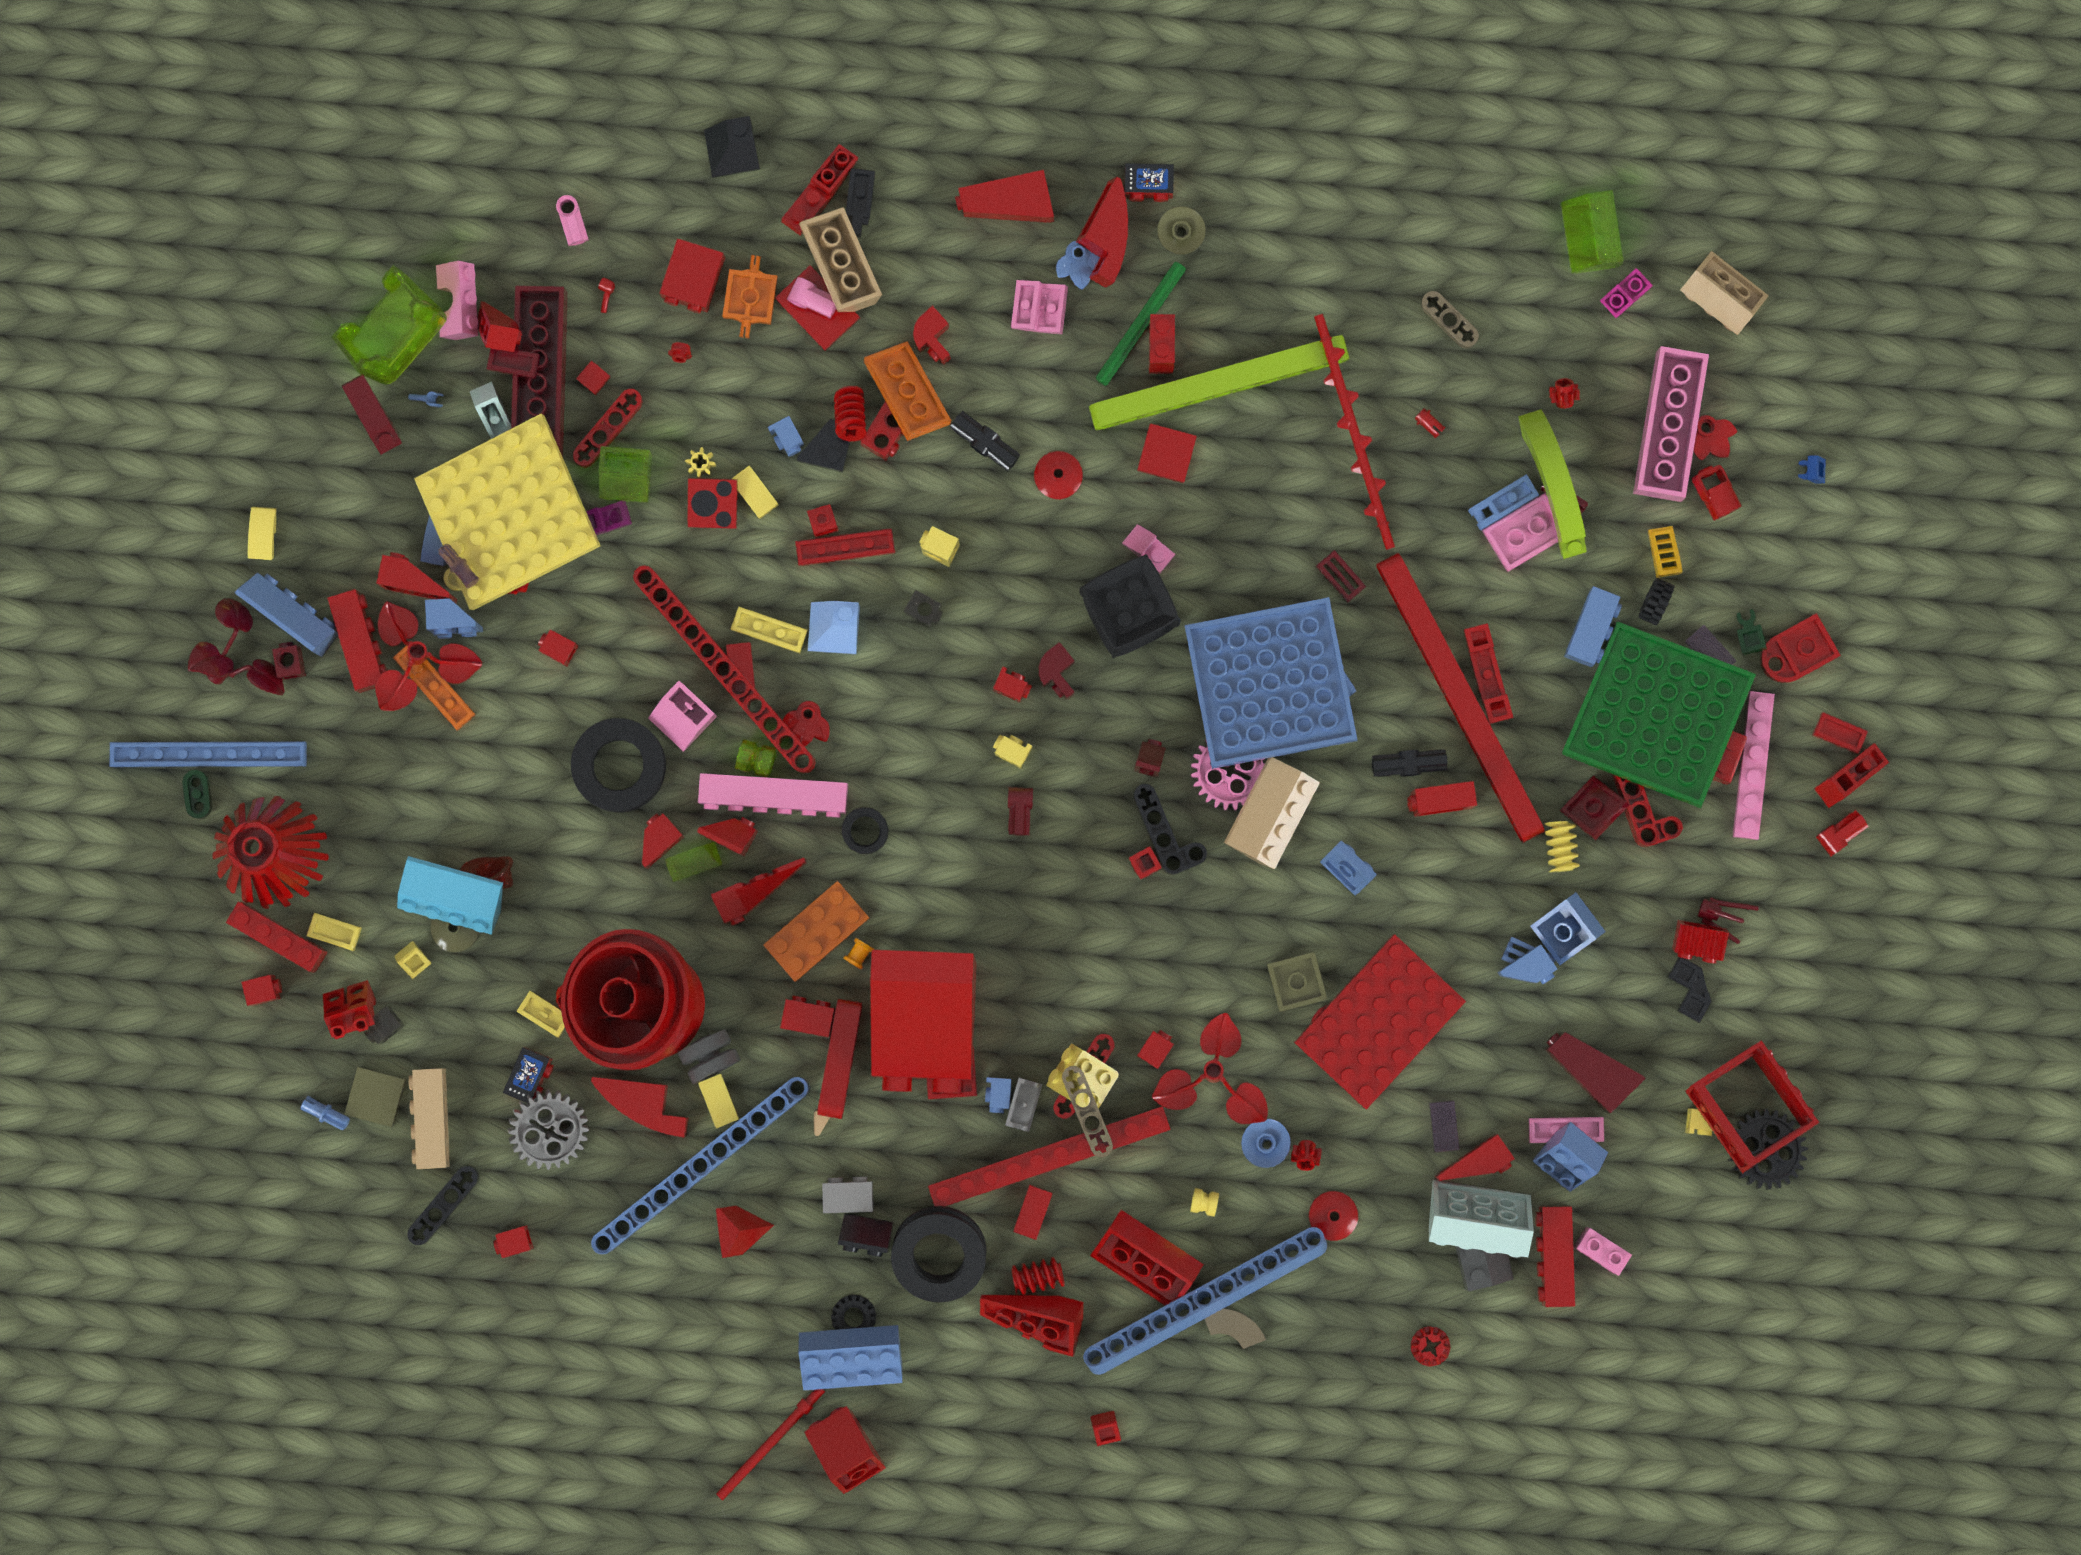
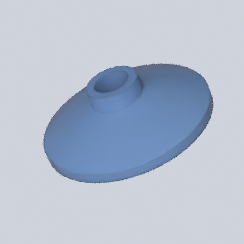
M1267 1119L1265 1122L1252 1123L1246 1128L1242 1136L1241 1146L1249 1162L1258 1167L1270 1168L1280 1164L1287 1157L1291 1147V1140L1287 1129L1280 1122ZM1271 1141V1147L1269 1149L1263 1148L1264 1142Z

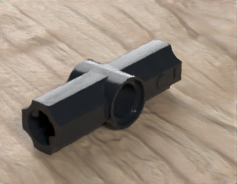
M964 411L958 414L950 426L960 437L968 441L975 451L984 457H989L1007 472L1020 457V454L1003 442L996 432L986 425L982 426Z
M1446 749L1421 752L1419 750L1399 751L1397 752L1398 754L1372 756L1373 777L1400 775V777L1417 776L1427 772L1448 770Z

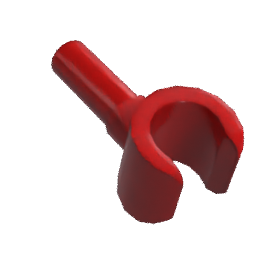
M602 278L598 289L605 292L601 313H606L608 301L615 289V284L607 278Z

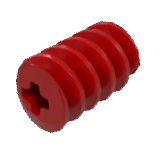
M857 386L840 388L834 394L836 435L845 441H859L866 435L864 391Z
M1051 1257L1050 1265H1047L1046 1261L1041 1259L1040 1267L1036 1265L1035 1261H1032L1030 1269L1027 1268L1025 1263H1022L1021 1271H1018L1016 1266L1012 1265L1011 1271L1016 1295L1018 1289L1022 1295H1026L1027 1287L1030 1288L1032 1293H1036L1037 1285H1039L1042 1291H1045L1047 1283H1049L1052 1289H1055L1056 1281L1060 1283L1061 1287H1065L1061 1262L1057 1263L1054 1257Z

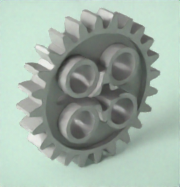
M549 1089L546 1090L545 1096H542L537 1091L535 1099L527 1095L528 1103L525 1104L520 1101L519 1104L522 1109H513L516 1118H509L510 1124L514 1127L507 1128L508 1133L513 1135L508 1139L510 1144H515L512 1147L514 1153L520 1151L518 1155L520 1160L527 1157L526 1162L529 1166L536 1161L537 1169H540L543 1163H545L547 1170H550L551 1163H555L557 1168H560L561 1160L569 1164L568 1156L571 1155L577 1158L575 1149L583 1150L584 1148L580 1141L588 1140L587 1136L583 1134V1132L589 1131L588 1126L583 1124L588 1121L587 1117L582 1115L584 1112L583 1108H576L578 1105L576 1099L569 1102V1094L561 1098L559 1090L555 1092L554 1096L551 1095ZM541 1110H550V1113L547 1117H538V1113ZM533 1119L547 1129L552 1126L556 1134L567 1137V1140L559 1138V1136L549 1130L545 1133L540 1125L530 1123L529 1120ZM562 1121H571V1124L568 1128H559L560 1123ZM530 1130L537 1131V1135L534 1138H525L526 1133ZM556 1141L559 1143L556 1149H547V1145L550 1142Z

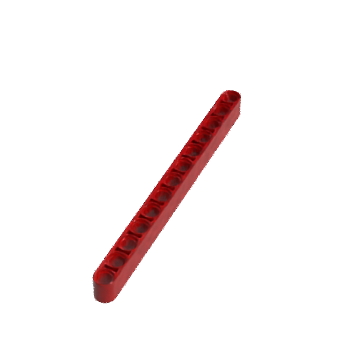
M1396 553L1377 563L1376 567L1520 841L1524 843L1544 833L1545 829L1402 557L1399 553Z

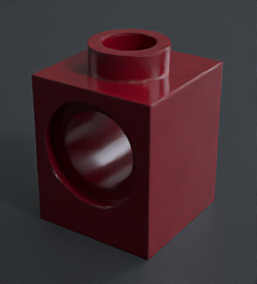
M293 642L279 644V648L272 649L278 679L287 680L306 676L301 647L294 645ZM292 654L294 662L286 667L283 660L286 655Z

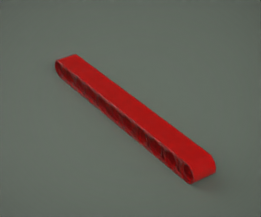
M649 566L638 567L633 575L637 586L789 764L800 773L811 772L816 764L811 752L657 572ZM650 572L652 575L651 581L647 584H642V574ZM665 590L667 592L666 600L657 602V593ZM680 608L683 611V616L675 621L672 619V612ZM691 627H697L699 630L698 636L694 639H689L687 635ZM708 645H713L714 654L711 657H704V648ZM724 663L729 664L730 672L725 676H721L719 674V667ZM738 682L746 684V689L742 694H736L734 691V687ZM755 700H760L762 703L760 711L756 713L751 712V703ZM772 718L776 719L778 723L777 728L773 731H767L766 722ZM786 737H792L793 746L788 750H784L781 744L782 740ZM802 755H806L809 758V764L805 768H799L797 765L798 758Z

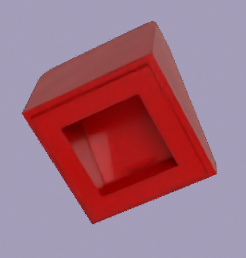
M1114 1411L1090 1417L1097 1446L1121 1441Z

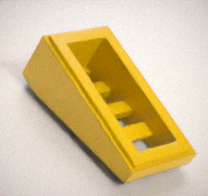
M1673 526L1648 530L1656 578L1681 574L1683 571ZM1668 534V539L1656 540L1655 538L1657 535ZM1670 543V548L1658 550L1657 545ZM1660 554H1672V557L1660 559ZM1673 562L1674 566L1662 568L1663 563Z

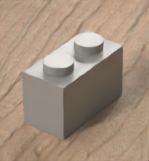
M843 1177L828 1178V1183H822L823 1213L874 1211L873 1181H867V1177H853V1182H843Z

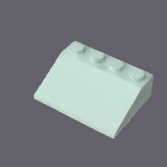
M1433 1180L1429 1218V1242H1434L1441 1246H1459L1466 1250L1478 1249L1491 1254L1496 1252L1516 1258L1529 1256L1534 1233L1531 1195Z

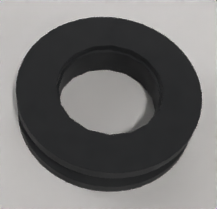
M611 718L592 725L580 736L571 756V773L578 791L590 803L610 812H629L644 806L658 793L665 778L666 759L659 740L646 727L633 720ZM613 741H626L633 744L640 751L643 758V771L640 778L633 786L624 790H612L604 787L598 781L594 772V760L598 751L604 745Z
M945 1206L923 1208L907 1217L895 1234L891 1252V1264L894 1274L899 1283L909 1293L922 1300L949 1302L959 1299L968 1294L978 1284L983 1275L987 1252L985 1238L977 1223L957 1209ZM934 1233L946 1234L955 1238L962 1246L964 1260L961 1266L952 1273L945 1275L931 1274L923 1270L915 1260L914 1248L917 1242L924 1236Z

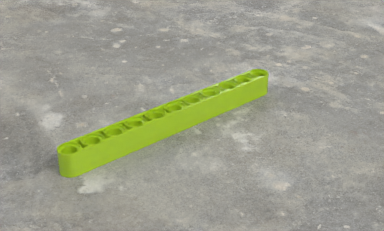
M1343 335L1332 337L1333 347L1345 350V354L1338 363L1348 361L1350 357ZM1316 341L1091 404L1089 410L1095 430H1102L1329 367L1322 342Z

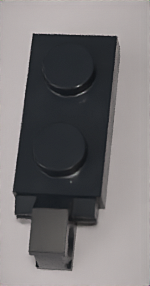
M851 168L846 214L852 224L856 237L861 238L862 225H868L870 220L875 171Z

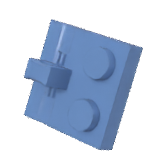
M1342 840L1320 861L1355 896L1377 875L1371 865L1362 861L1355 854L1354 849Z

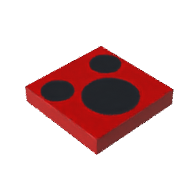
M688 478V527L736 529L738 479Z

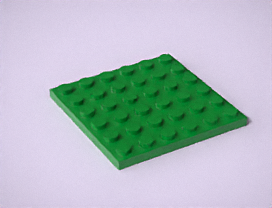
M1617 621L1564 746L1562 755L1702 808L1756 674Z

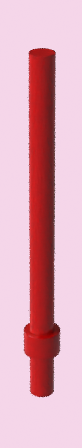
M824 1389L813 1390L806 1399L802 1398L790 1416L723 1485L716 1495L721 1500H724L804 1414L808 1415L814 1408V1403L826 1391Z

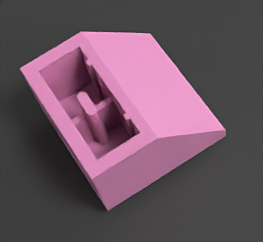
M678 681L660 700L648 719L684 752L717 716L683 683Z

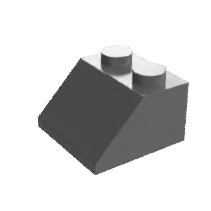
M1455 1246L1466 1291L1486 1288L1514 1279L1508 1254L1497 1252L1491 1254L1483 1250H1466Z

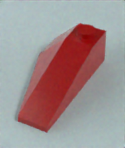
M981 1295L980 1315L1004 1328L1013 1327L1023 1332L1022 1337L1028 1340L1032 1337L1044 1343L1042 1347L1050 1351L1073 1357L1083 1322L1084 1302L1062 1296Z

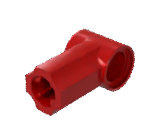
M1855 810L1837 824H1832L1823 830L1816 838L1831 857L1848 845L1847 842L1868 828V825L1863 816Z

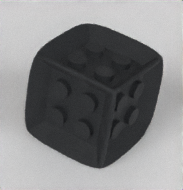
M1147 554L1131 559L1102 573L1079 589L1087 612L1113 659L1130 653L1164 636L1180 625L1181 620L1177 615L1170 594Z

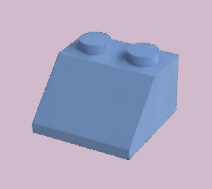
M1576 892L1530 926L1559 965L1606 932Z

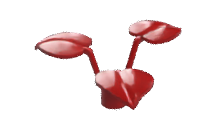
M387 601L383 605L378 618L379 636L384 643L392 647L399 645L401 642L407 645V659L409 662L404 675L397 670H388L378 677L375 692L379 708L383 711H396L408 706L414 700L417 694V684L407 677L412 666L422 664L426 658L440 664L438 670L440 676L446 682L452 684H459L468 680L482 667L481 659L469 648L452 643L440 649V659H437L430 652H427V648L422 642L407 641L406 639H411L417 634L418 620L408 609Z
M1227 1013L1220 1014L1208 1023L1200 1037L1202 1051L1207 1055H1215L1213 1060L1205 1064L1204 1074H1201L1197 1080L1191 1083V1077L1187 1072L1180 1069L1170 1070L1160 1078L1152 1094V1099L1167 1109L1184 1110L1192 1106L1197 1100V1093L1193 1087L1197 1086L1204 1079L1211 1083L1221 1081L1233 1095L1226 1103L1227 1114L1233 1121L1239 1124L1265 1122L1268 1117V1106L1261 1090L1251 1083H1242L1237 1088V1091H1234L1223 1077L1224 1069L1218 1061L1219 1056L1224 1058L1234 1056L1241 1047V1034Z

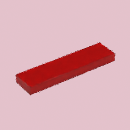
M892 528L795 541L799 566L895 554Z

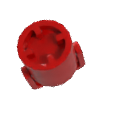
M1721 465L1703 468L1698 471L1697 475L1692 477V482L1713 521L1742 507ZM1716 473L1721 484L1706 490L1701 479Z

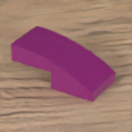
M625 501L586 511L596 535L632 524Z

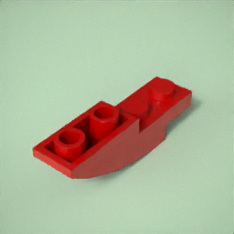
M838 144L813 175L810 184L782 217L781 222L801 236L803 232L799 223L819 216L848 177L851 168L855 166L859 157Z

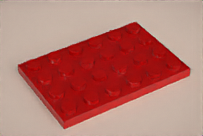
M1393 934L1300 1034L1294 1043L1367 1110L1466 1001L1402 940Z

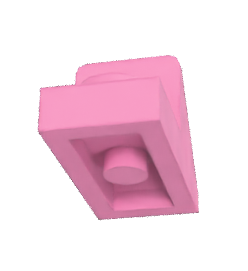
M1138 524L1122 542L1123 545L1138 557L1147 554L1159 574L1175 556V553L1157 540L1155 534Z

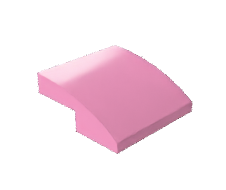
M1017 280L1011 328L1031 332L1063 334L1068 286L1062 284H1043L1040 281Z

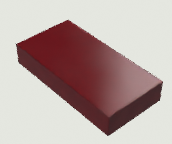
M491 348L486 369L536 379L540 354L516 349L514 352Z

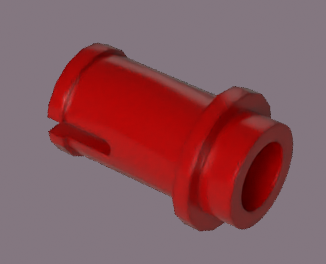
M1423 408L1414 418L1417 421L1416 424L1423 426L1436 439L1440 434L1433 426L1441 432L1446 427L1430 414V409L1427 411Z

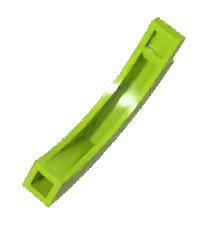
M1542 409L1518 416L1522 437L1533 456L1548 497L1561 556L1563 559L1585 553L1587 552L1584 539L1586 534L1579 504L1554 432Z

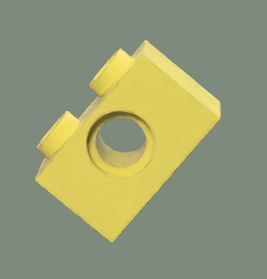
M933 526L930 531L925 530L919 542L923 555L950 567L960 546L958 538Z

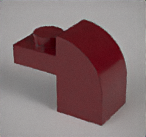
M1060 642L1043 655L1039 664V678L1043 687L1053 682L1054 685L1051 688L1059 698L1064 696L1068 700L1075 695V692L1061 674L1071 667L1075 660Z

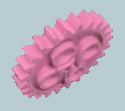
M1199 746L1198 748L1202 755L1194 754L1193 756L1199 762L1191 764L1192 768L1197 769V772L1191 774V777L1198 778V781L1193 786H1201L1202 788L1198 795L1201 796L1206 793L1208 796L1205 802L1208 803L1212 799L1215 800V808L1220 803H1223L1224 810H1227L1229 804H1232L1234 811L1237 810L1238 803H1241L1242 806L1244 805L1265 765L1263 763L1265 759L1252 761L1253 768L1248 771L1243 770L1240 764L1233 765L1235 766L1234 771L1251 777V780L1248 781L1236 774L1228 777L1226 776L1227 771L1224 769H1212L1208 747ZM1211 771L1219 772L1221 781L1217 784L1209 782L1208 773ZM1235 780L1241 781L1244 785V790L1241 793H1234L1230 788L1231 782Z

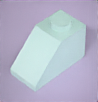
M492 382L470 391L474 406L491 439L511 429L510 419Z

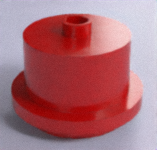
M635 929L611 931L588 943L571 963L561 992L562 1019L573 1044L591 1061L619 1070L642 1069L680 1052L697 1034L705 1011V996L701 981L679 951L665 939L655 934Z

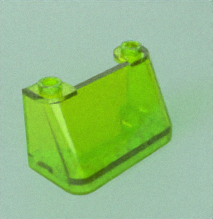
M393 265L382 279V284L388 292L360 325L352 322L344 323L331 337L359 374H363L384 385L391 384L398 379L442 328L447 319L444 311L401 269Z

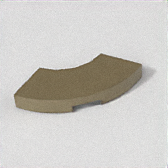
M1223 1308L1205 1318L1211 1335L1220 1333L1230 1335L1240 1343L1243 1349L1266 1340L1255 1322L1235 1310Z

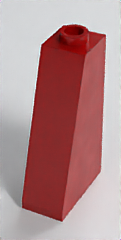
M1044 170L958 188L959 196H955L958 211L963 210L964 217L1054 222V214Z

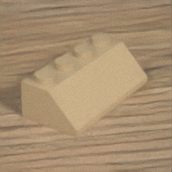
M844 207L800 222L799 225L837 311L855 312L875 305L882 296V293Z
M1273 757L1268 758L1224 843L1257 863L1275 869L1320 782Z

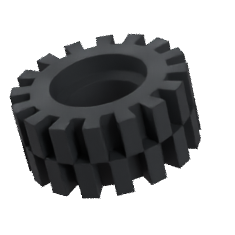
M1655 578L1640 609L1638 618L1657 626L1669 604L1675 585Z
M852 1294L843 1297L832 1310V1326L835 1330L874 1327L876 1323L874 1305L870 1303L869 1299L862 1297V1295ZM849 1308H858L862 1311L864 1318L861 1325L851 1327L846 1324L844 1315Z

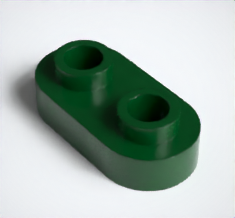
M191 770L184 775L182 781L185 808L191 817L203 819L212 810L209 779L204 772ZM199 778L201 784L198 787H194L193 781ZM202 802L204 805L203 810L197 811L196 805Z

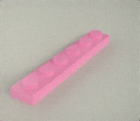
M1750 691L1748 694L1744 735L1747 736V740L1741 756L1733 837L1759 840L1775 694Z

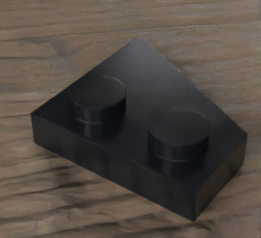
M829 419L798 456L797 462L843 473L850 441L842 440L836 435L835 420Z

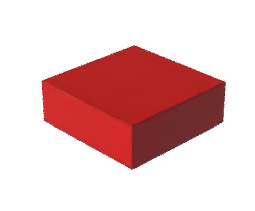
M591 360L576 380L596 396L611 376Z

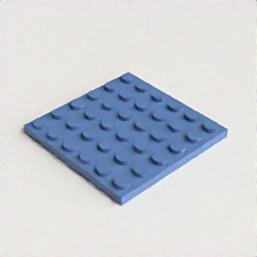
M1329 597L1185 625L1212 769L1357 741Z

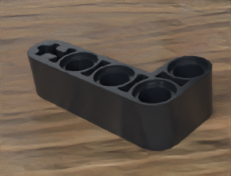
M1149 784L1139 785L1134 792V801L1163 870L1169 875H1176L1202 864L1207 857L1205 846L1195 842L1179 848L1155 789ZM1143 789L1145 792L1151 793L1148 798L1150 805L1154 802L1157 805L1148 808L1146 811L1142 809V807L1147 806L1145 800L1138 798ZM1150 812L1159 813L1161 816L1160 823L1156 825L1150 824L1147 820V815ZM1161 834L1169 836L1170 845L1164 848L1160 847L1156 841L1157 837ZM1199 848L1203 854L1202 858L1198 861L1192 860L1189 857L1190 849ZM1169 857H1176L1180 861V867L1176 870H1170L1166 866V860Z

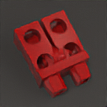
M368 980L347 986V994L344 987L323 994L324 1020L332 1038L339 1039L344 1037L346 1033L368 1030L369 1026L375 1025L373 1006L376 1005V998ZM363 989L361 992L353 994L355 991ZM334 997H339L337 1000L330 1001Z

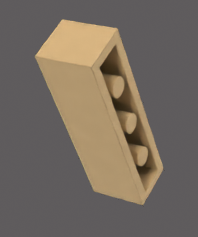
M446 1069L412 1070L413 1075H409V1089L413 1090L414 1100H410V1113L414 1115L415 1125H411L412 1140L415 1139L416 1148L412 1150V1163L416 1164V1169L450 1167Z

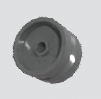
M726 1029L700 1038L691 1043V1046L677 1053L683 1065H690L697 1061L700 1063L689 1069L687 1073L692 1084L701 1082L741 1061L736 1049H728L721 1053L719 1051L731 1042Z

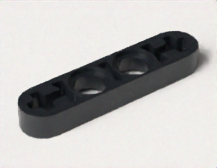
M472 1166L461 1167L415 1220L407 1233L408 1240L412 1244H426L477 1185L479 1172L476 1168ZM471 1171L473 1173L471 1176L473 1182H465L462 1187L466 1191L463 1193L461 1188L453 1183L455 1180L458 1184L461 1183L464 1179L462 1173ZM454 1189L457 1191L458 1199L455 1203L446 1201L445 1193L447 1190ZM432 1208L441 1210L442 1218L440 1221L433 1222L430 1220L429 1212ZM424 1218L425 1222L434 1228L432 1231L429 1227L426 1228L423 1232L425 1238L416 1240L414 1238L416 1236L414 1230L422 1229L425 1223H422L421 1220Z

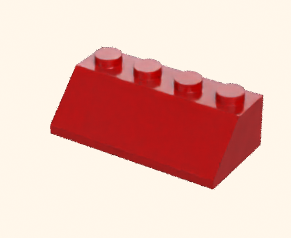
M1123 1210L1119 1211L1090 1255L1165 1306L1185 1295L1204 1265Z

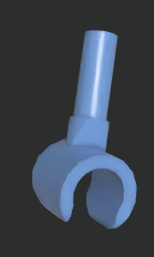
M431 391L427 395L409 394L408 399L423 401L429 406L439 408L443 405L437 404L436 398L444 395Z

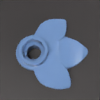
M1073 241L1067 246L1065 255L1057 262L1058 278L1070 276L1072 282L1079 289H1084L1088 285L1089 277L1100 257L1076 241ZM1076 248L1081 249V257H1076L1074 255V250Z

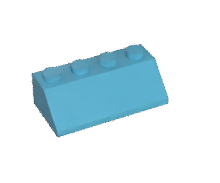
M408 856L398 891L397 908L409 913L413 912L427 916L430 919H438L455 926H463L477 932L492 935L501 913L503 882Z

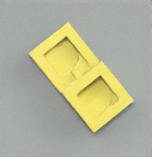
M251 507L248 533L249 559L272 560L274 558L276 508Z

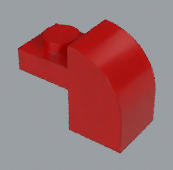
M933 305L916 321L913 336L919 353L928 347V355L935 362L940 361L944 365L951 357L937 338L949 329V323Z

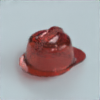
M509 856L475 858L463 864L459 869L463 872L503 882V889L513 886L510 868L514 862Z

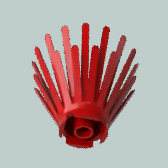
M274 796L259 817L258 815L265 797L254 799L246 820L245 803L243 802L234 811L236 826L229 815H226L223 819L224 825L221 830L227 835L215 833L214 839L224 843L216 844V851L212 853V857L217 859L226 855L217 865L218 877L221 879L231 867L226 886L231 893L235 894L239 875L241 874L242 901L245 903H253L254 901L252 879L261 906L264 909H269V904H274L266 883L284 907L291 905L288 899H291L293 894L281 880L301 896H309L310 893L302 887L307 886L309 881L294 871L321 881L323 875L306 868L316 869L318 862L306 858L327 861L329 855L296 848L318 849L320 848V843L313 840L327 839V835L325 832L293 834L314 829L315 825L312 822L318 819L317 816L311 814L284 824L302 813V809L299 808L302 804L295 801L271 818L285 802L284 799H281V796ZM257 841L259 849L253 854L251 852V845Z

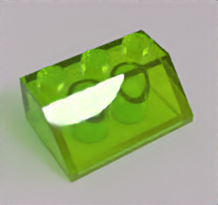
M1613 190L1587 193L1561 202L1571 274L1620 267L1624 260Z

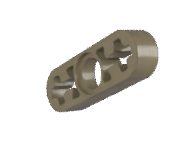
M1430 291L1423 296L1421 301L1422 310L1452 340L1464 349L1472 348L1479 338L1477 329L1440 293ZM1436 298L1438 300L1436 303L1437 307L1441 310L1445 306L1447 309L1443 310L1440 316L1437 317L1438 310L1434 306L1428 308L1427 299L1433 300ZM1453 314L1457 320L1454 326H1446L1443 322V316ZM1460 323L1464 325L1461 328L1464 333L1471 332L1473 334L1471 336L1472 342L1469 340L1462 341L1463 334L1459 330L1457 334L1453 333Z

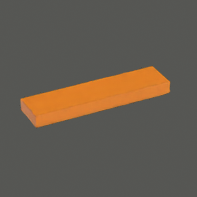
M407 645L393 657L404 671H406L409 662L407 659ZM427 658L422 664L412 666L409 677L416 682L422 692L457 731L476 715L450 684L442 679L439 672Z

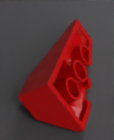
M803 857L772 870V873L757 875L746 884L745 882H740L711 894L723 922L734 926L745 921L744 916L749 915L807 864L805 858Z

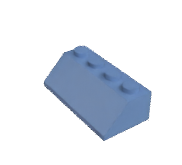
M257 573L235 591L236 595L321 657L338 636V632L334 630L336 626L326 617L323 620L315 616L317 610L306 602L303 606L295 601L298 596L287 588L284 591L276 586L278 581L269 574L263 577Z

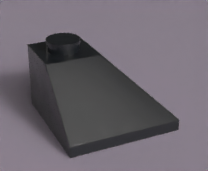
M750 116L724 120L704 130L712 178L760 170Z

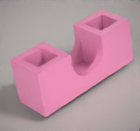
M454 261L436 265L437 289L451 292L453 295V303L450 309L439 313L440 337L460 340L478 336L474 264Z

